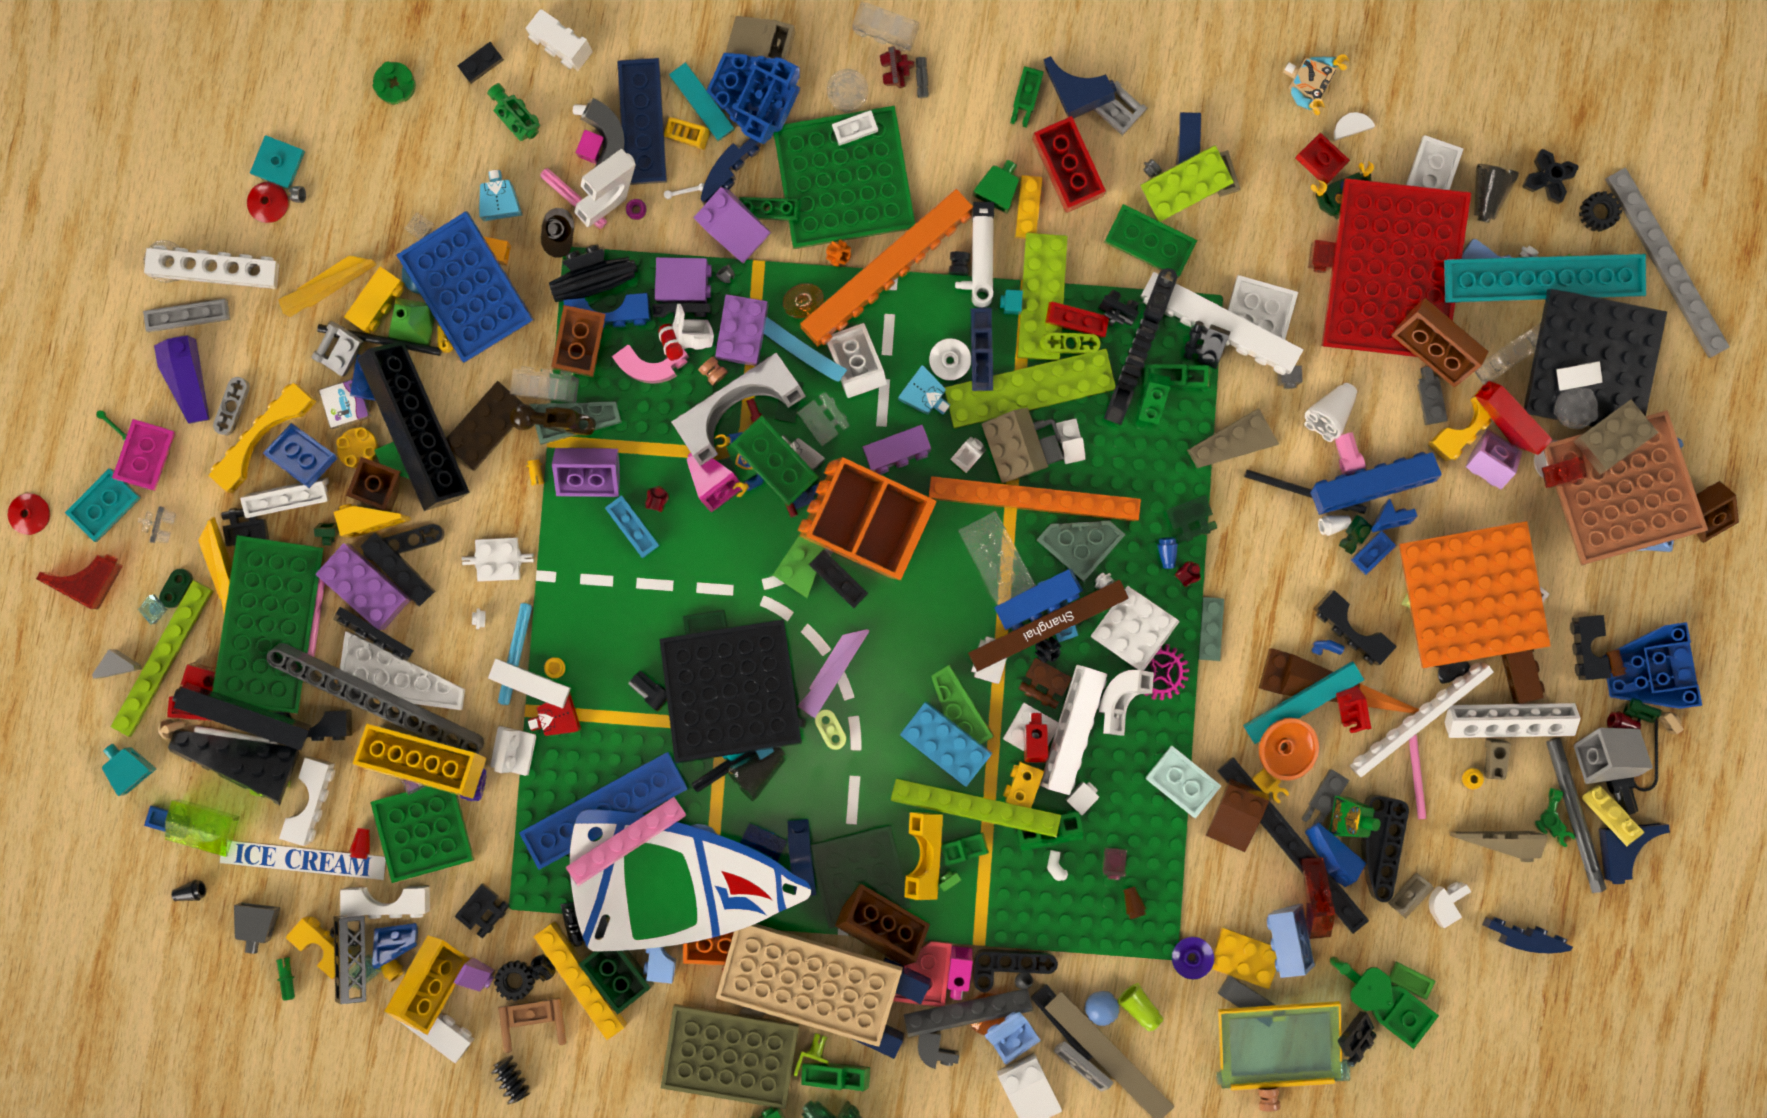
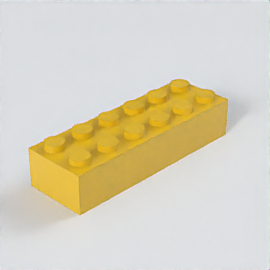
M366 724L352 764L367 770L473 799L486 757L474 752Z

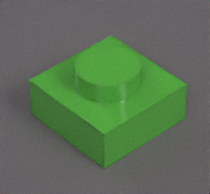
M948 871L940 877L939 885L945 892L961 881V877L957 871L953 873Z

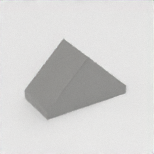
M109 649L92 676L93 679L105 678L141 670L142 667L117 649Z

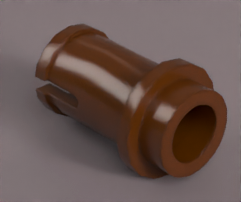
M1620 650L1606 652L1607 657H1609L1610 673L1613 674V677L1625 675L1627 667L1623 665Z

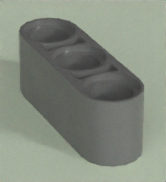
M1228 975L1218 991L1220 996L1239 1008L1275 1005L1230 975ZM1272 1016L1255 1017L1268 1026L1273 1021Z

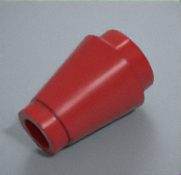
M357 828L349 850L351 858L367 859L368 854L370 855L369 829Z

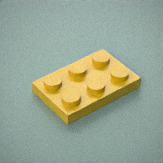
M1222 927L1213 952L1214 964L1212 969L1270 989L1276 971L1275 959H1277L1271 945Z

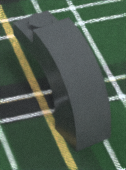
M594 98L589 100L580 120L596 128L604 138L603 149L595 166L597 167L620 149L624 150V133L620 121L609 107Z

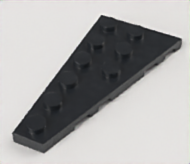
M181 730L174 732L168 746L170 752L190 762L193 761L208 771L212 770L218 776L242 788H248L256 792L257 795L272 800L273 803L279 806L299 755V750L289 746Z

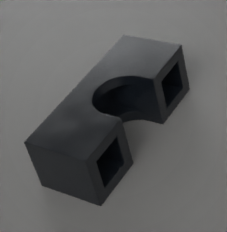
M1604 615L1572 618L1570 623V631L1574 635L1572 650L1573 654L1576 655L1575 673L1579 680L1611 678L1609 657H1597L1591 651L1592 641L1596 637L1606 636Z

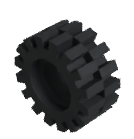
M1599 191L1582 202L1583 205L1580 206L1582 211L1579 213V216H1583L1581 222L1587 223L1585 225L1586 228L1592 227V231L1598 230L1599 232L1612 227L1621 218L1619 215L1622 214V210H1619L1622 205L1621 203L1617 204L1616 201L1619 200L1617 197L1612 198L1614 194H1607V191L1600 193ZM1596 204H1602L1607 208L1608 214L1605 219H1599L1594 215L1593 209Z
M520 960L510 961L498 970V973L495 975L496 981L494 985H497L496 991L501 993L500 996L502 998L506 997V1000L509 1001L511 999L513 1001L521 1000L533 989L535 979L531 976L532 972L529 969L530 966H526L527 963H521ZM510 973L521 975L523 979L521 987L511 988L508 985L507 977Z

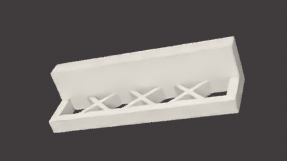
M328 477L318 479L310 488H307L302 483L248 493L240 498L245 518L329 501L326 485L329 484Z

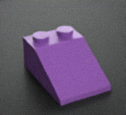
M720 187L693 217L712 237L742 263H745L771 234L730 190Z

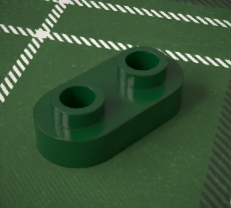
M176 569L170 574L159 595L160 603L164 607L175 608L179 606L193 581L190 571ZM179 575L182 576V581L180 583L177 581V577ZM168 594L172 595L171 601L167 600Z

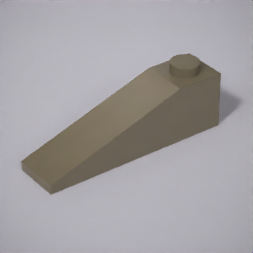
M1536 831L1450 832L1452 837L1520 858L1521 862H1534V858H1541L1547 842V835Z

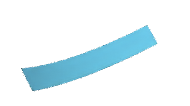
M766 318L764 330L766 336L819 372L837 382L840 381L848 369L831 361L787 332L770 318Z

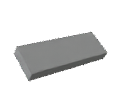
M1065 1041L1058 1044L1053 1050L1054 1053L1098 1090H1107L1114 1083Z

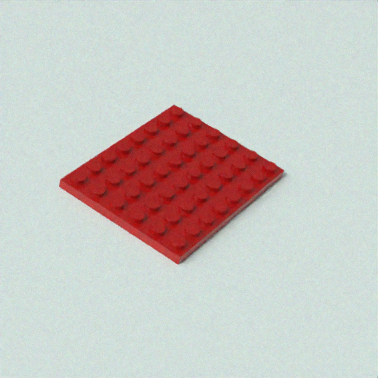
M1344 179L1321 346L1417 357L1391 335L1409 312L1426 298L1453 321L1456 302L1445 303L1444 260L1462 259L1471 192Z

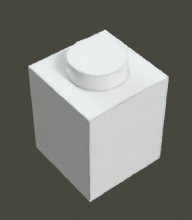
M1082 781L1065 800L1077 812L1083 815L1099 798L1096 794L1098 790L1090 782L1085 784Z

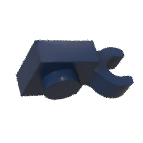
M819 484L807 488L793 502L796 510L809 505L811 500H815L814 496L818 494L816 489Z

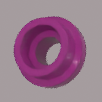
M632 199L627 203L626 213L631 219L639 220L646 215L647 207L642 200ZM640 207V211L634 213L633 208Z

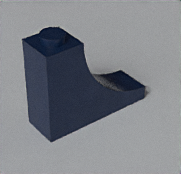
M1051 56L1043 59L1045 69L1067 117L1072 116L1074 119L1115 100L1114 92L1117 91L1113 80H1108L1106 74L1094 78L1076 77L1063 71Z
M1651 823L1638 825L1644 833L1628 846L1610 828H1600L1599 837L1604 879L1612 881V884H1625V880L1633 879V866L1639 851L1651 839L1670 833L1669 824Z

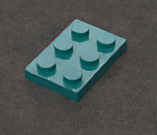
M108 468L65 512L94 542H98L141 499L127 483L112 478L114 470Z

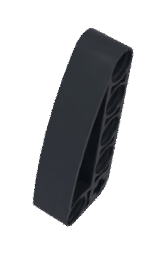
M1370 795L1366 798L1364 804L1372 807L1374 800L1378 799L1380 801V808L1374 810L1373 818L1380 820V828L1378 831L1371 830L1368 838L1361 837L1362 860L1366 862L1364 873L1371 896L1380 902H1388L1394 894L1409 807L1406 802L1399 799ZM1394 807H1401L1400 811H1393ZM1395 824L1397 826V832L1391 835L1389 833V828L1391 825ZM1392 845L1393 853L1387 856L1385 849L1387 846ZM1384 866L1389 867V874L1386 876L1381 874ZM1385 887V894L1382 897H1378V889Z

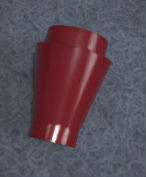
M1617 711L1609 714L1607 727L1641 729V722Z

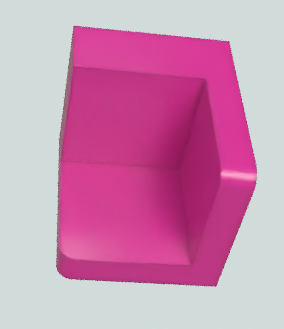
M584 130L575 153L579 158L596 164L600 157L598 153L604 138Z

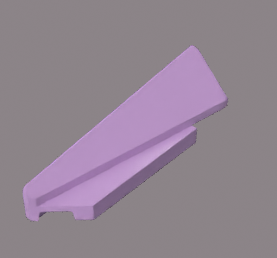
M866 629L842 635L809 688L811 691L799 703V708L816 718L870 632Z

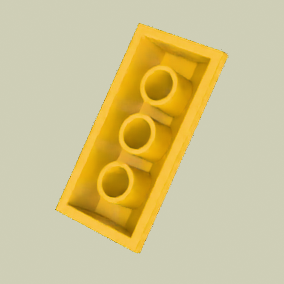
M427 935L384 1012L428 1035L456 985L454 983L456 977L470 958L444 940Z

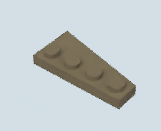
M1256 409L1187 451L1196 467L1200 468L1280 444L1260 409Z

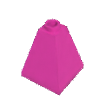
M691 452L689 453L686 460L698 497L711 513L742 490L740 487L733 489L734 485L740 481L732 471L712 458L700 466Z

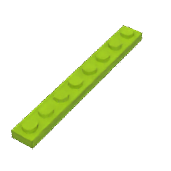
M196 580L192 581L110 727L128 737H132L214 590Z
M896 779L891 796V801L1056 838L1061 820V815L900 779Z

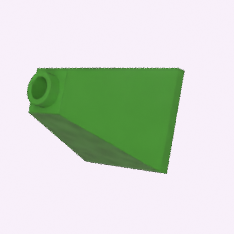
M396 298L388 338L430 346L435 317L428 305L424 302Z

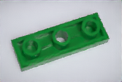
M739 197V200L758 220L799 221L800 199Z

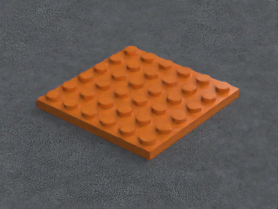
M1527 521L1399 544L1421 668L1551 646Z

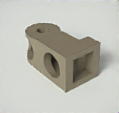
M1486 739L1485 776L1487 779H1506L1511 745L1508 741Z

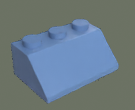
M1303 904L1272 911L1267 917V927L1272 932L1271 947L1276 953V971L1280 973V978L1306 975L1315 966Z

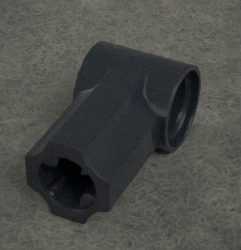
M641 670L628 683L657 712L667 702L666 689L660 684H656Z
M1633 777L1606 781L1608 790L1614 796V800L1628 815L1638 812L1633 793L1635 787Z

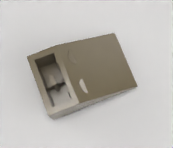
M736 16L725 53L745 54L752 57L764 56L774 59L778 57L788 61L795 36L794 25L776 20Z

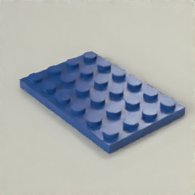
M468 211L463 212L397 254L401 264L463 363L534 321Z

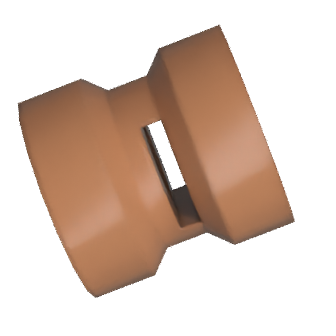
M714 356L699 368L700 373L708 377V381L712 386L720 382L728 373L724 367L718 365V361Z
M1279 1087L1258 1089V1095L1261 1097L1259 1102V1109L1261 1111L1271 1112L1281 1109L1280 1101H1278Z

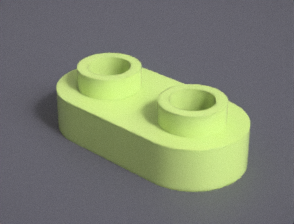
M830 710L820 711L815 718V723L826 745L834 750L842 748L846 742V735L835 714ZM824 716H828L830 718V722L828 724H824L822 722V718ZM838 735L840 737L839 742H833L832 736Z

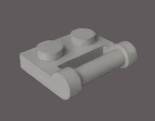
M1115 81L1114 84L1117 91L1114 93L1133 108L1135 112L1133 114L1129 112L1116 99L1094 109V111L1123 136L1136 120L1143 115L1147 107L1137 102L1121 87V83Z
M330 321L327 325L328 330L319 348L313 352L311 357L343 377L347 374L364 341L339 324ZM335 334H338L340 337L331 355L328 357L325 353Z

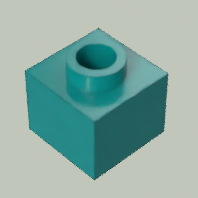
M1006 290L1005 295H1001L1000 308H1004V314H1021L1023 291Z

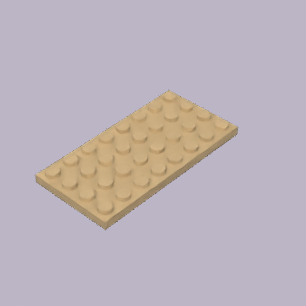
M754 924L734 931L716 998L879 1047L903 967Z

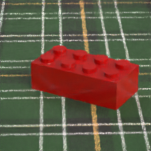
M1072 116L1034 132L1032 140L1065 213L1104 197L1106 189Z

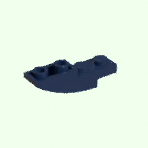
M750 138L740 148L732 143L723 152L712 167L704 184L701 195L703 205L710 200L720 187L728 190L733 187L736 178L732 171L741 169L745 164L744 161L749 156L752 158L760 151L761 144Z
M1485 917L1482 924L1501 933L1499 942L1519 950L1552 954L1571 951L1573 946L1566 944L1567 939L1556 934L1552 938L1547 935V930L1538 926L1535 929L1527 927L1525 931L1513 925L1511 929L1504 926L1505 921L1493 917L1492 920Z

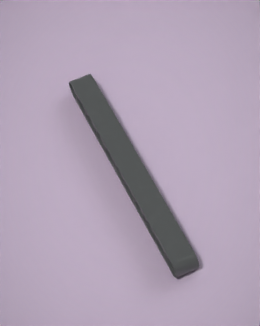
M279 643L267 654V662L272 667L430 741L479 754L484 746V739L479 734L290 645ZM276 652H279L283 656V659L279 658ZM295 661L300 662L303 668L298 667ZM315 670L319 671L322 677L316 675ZM334 679L340 681L341 686L337 685ZM354 688L358 689L361 695L356 694ZM373 698H377L380 704L375 703ZM392 707L398 708L400 713L394 712ZM411 716L417 717L419 722H415ZM430 725H435L438 731L433 730ZM449 734H454L457 740L452 739ZM469 743H473L477 749L471 748Z

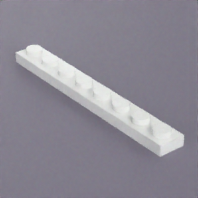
M1482 661L1472 665L1466 674L1457 677L1447 689L1439 691L1432 701L1423 704L1418 712L1405 718L1403 724L1398 728L1390 730L1384 739L1371 745L1369 751L1357 756L1350 765L1351 769L1358 776H1364L1494 673L1493 670Z

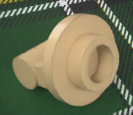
M170 718L162 719L158 724V732L164 739H171L176 730L184 728L182 720L174 722Z

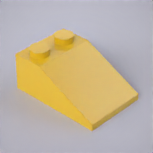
M352 504L342 505L339 507L340 510L333 512L340 536L355 538L411 521V517L407 515L358 507L357 505L352 506Z

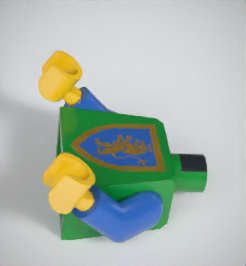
M743 432L728 434L727 437L720 434L714 438L723 439V444L716 446L718 448L724 447L727 443L729 444L726 448L740 481L734 485L733 489L736 487L742 489V492L736 495L737 497H742L746 490L750 491L764 483V480L730 445Z

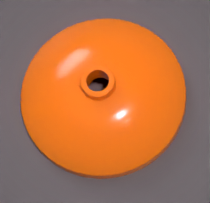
M1284 718L1274 722L1264 732L1259 745V758L1264 769L1273 777L1287 781L1298 779L1308 773L1314 766L1319 753V741L1316 732L1308 723L1297 718ZM1285 743L1284 748L1281 749V745Z

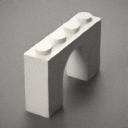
M623 149L617 151L582 177L581 187L588 196L576 204L574 213L588 228L626 201L636 164L633 157L629 153L626 154Z

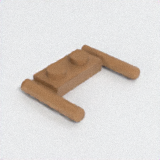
M561 998L498 1007L505 1053L512 1052L509 1027L555 1021L558 1044H566Z

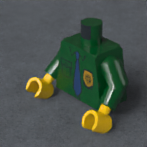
M1368 161V167L1364 169V164L1361 162L1358 167L1363 173L1360 175V172L1346 177L1347 179L1371 181L1374 165ZM1344 179L1329 185L1319 180L1320 186L1318 189L1316 185L1312 184L1311 190L1316 192L1319 208L1328 215L1334 216L1335 219H1339Z

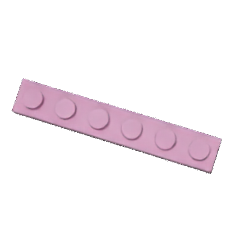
M673 797L566 866V869L576 885L579 886L684 818L686 813L675 797Z

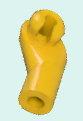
M437 326V346L444 353H450L453 350V346L442 328Z

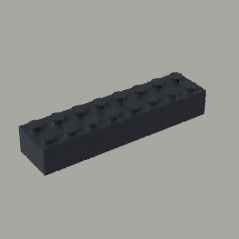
M404 341L366 350L357 358L423 510L426 511L459 501L469 494L470 491Z

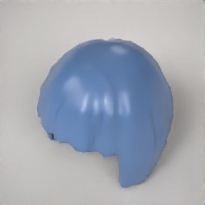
M1109 991L1095 992L1085 1002L1084 1008L1088 1019L1098 1026L1109 1025L1118 1017L1119 1004L1114 995Z

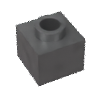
M1302 365L1294 366L1290 374L1285 373V375L1277 373L1278 386L1284 385V389L1297 388V385L1303 382Z

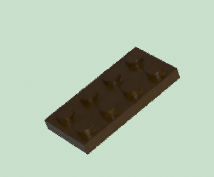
M497 381L446 438L452 452L475 471L514 427L510 421L511 410L516 405L524 403Z

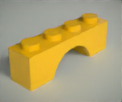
M1480 389L1470 399L1473 406V417L1470 424L1463 430H1454L1448 427L1441 429L1427 444L1443 460H1456L1463 453L1461 449L1466 444L1470 445L1477 438L1476 433L1480 429L1484 430L1492 422L1489 414L1475 397Z
M910 812L909 834L918 841L920 859L914 871L906 876L904 896L906 898L915 900H936L938 898L943 814Z

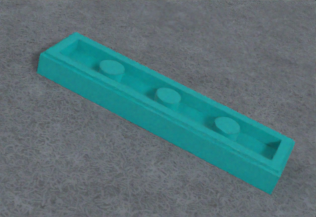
M686 62L669 74L718 142L735 130Z

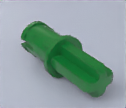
M290 957L277 959L279 974L277 981H280L282 1000H292L295 998L293 978L295 977L292 976Z

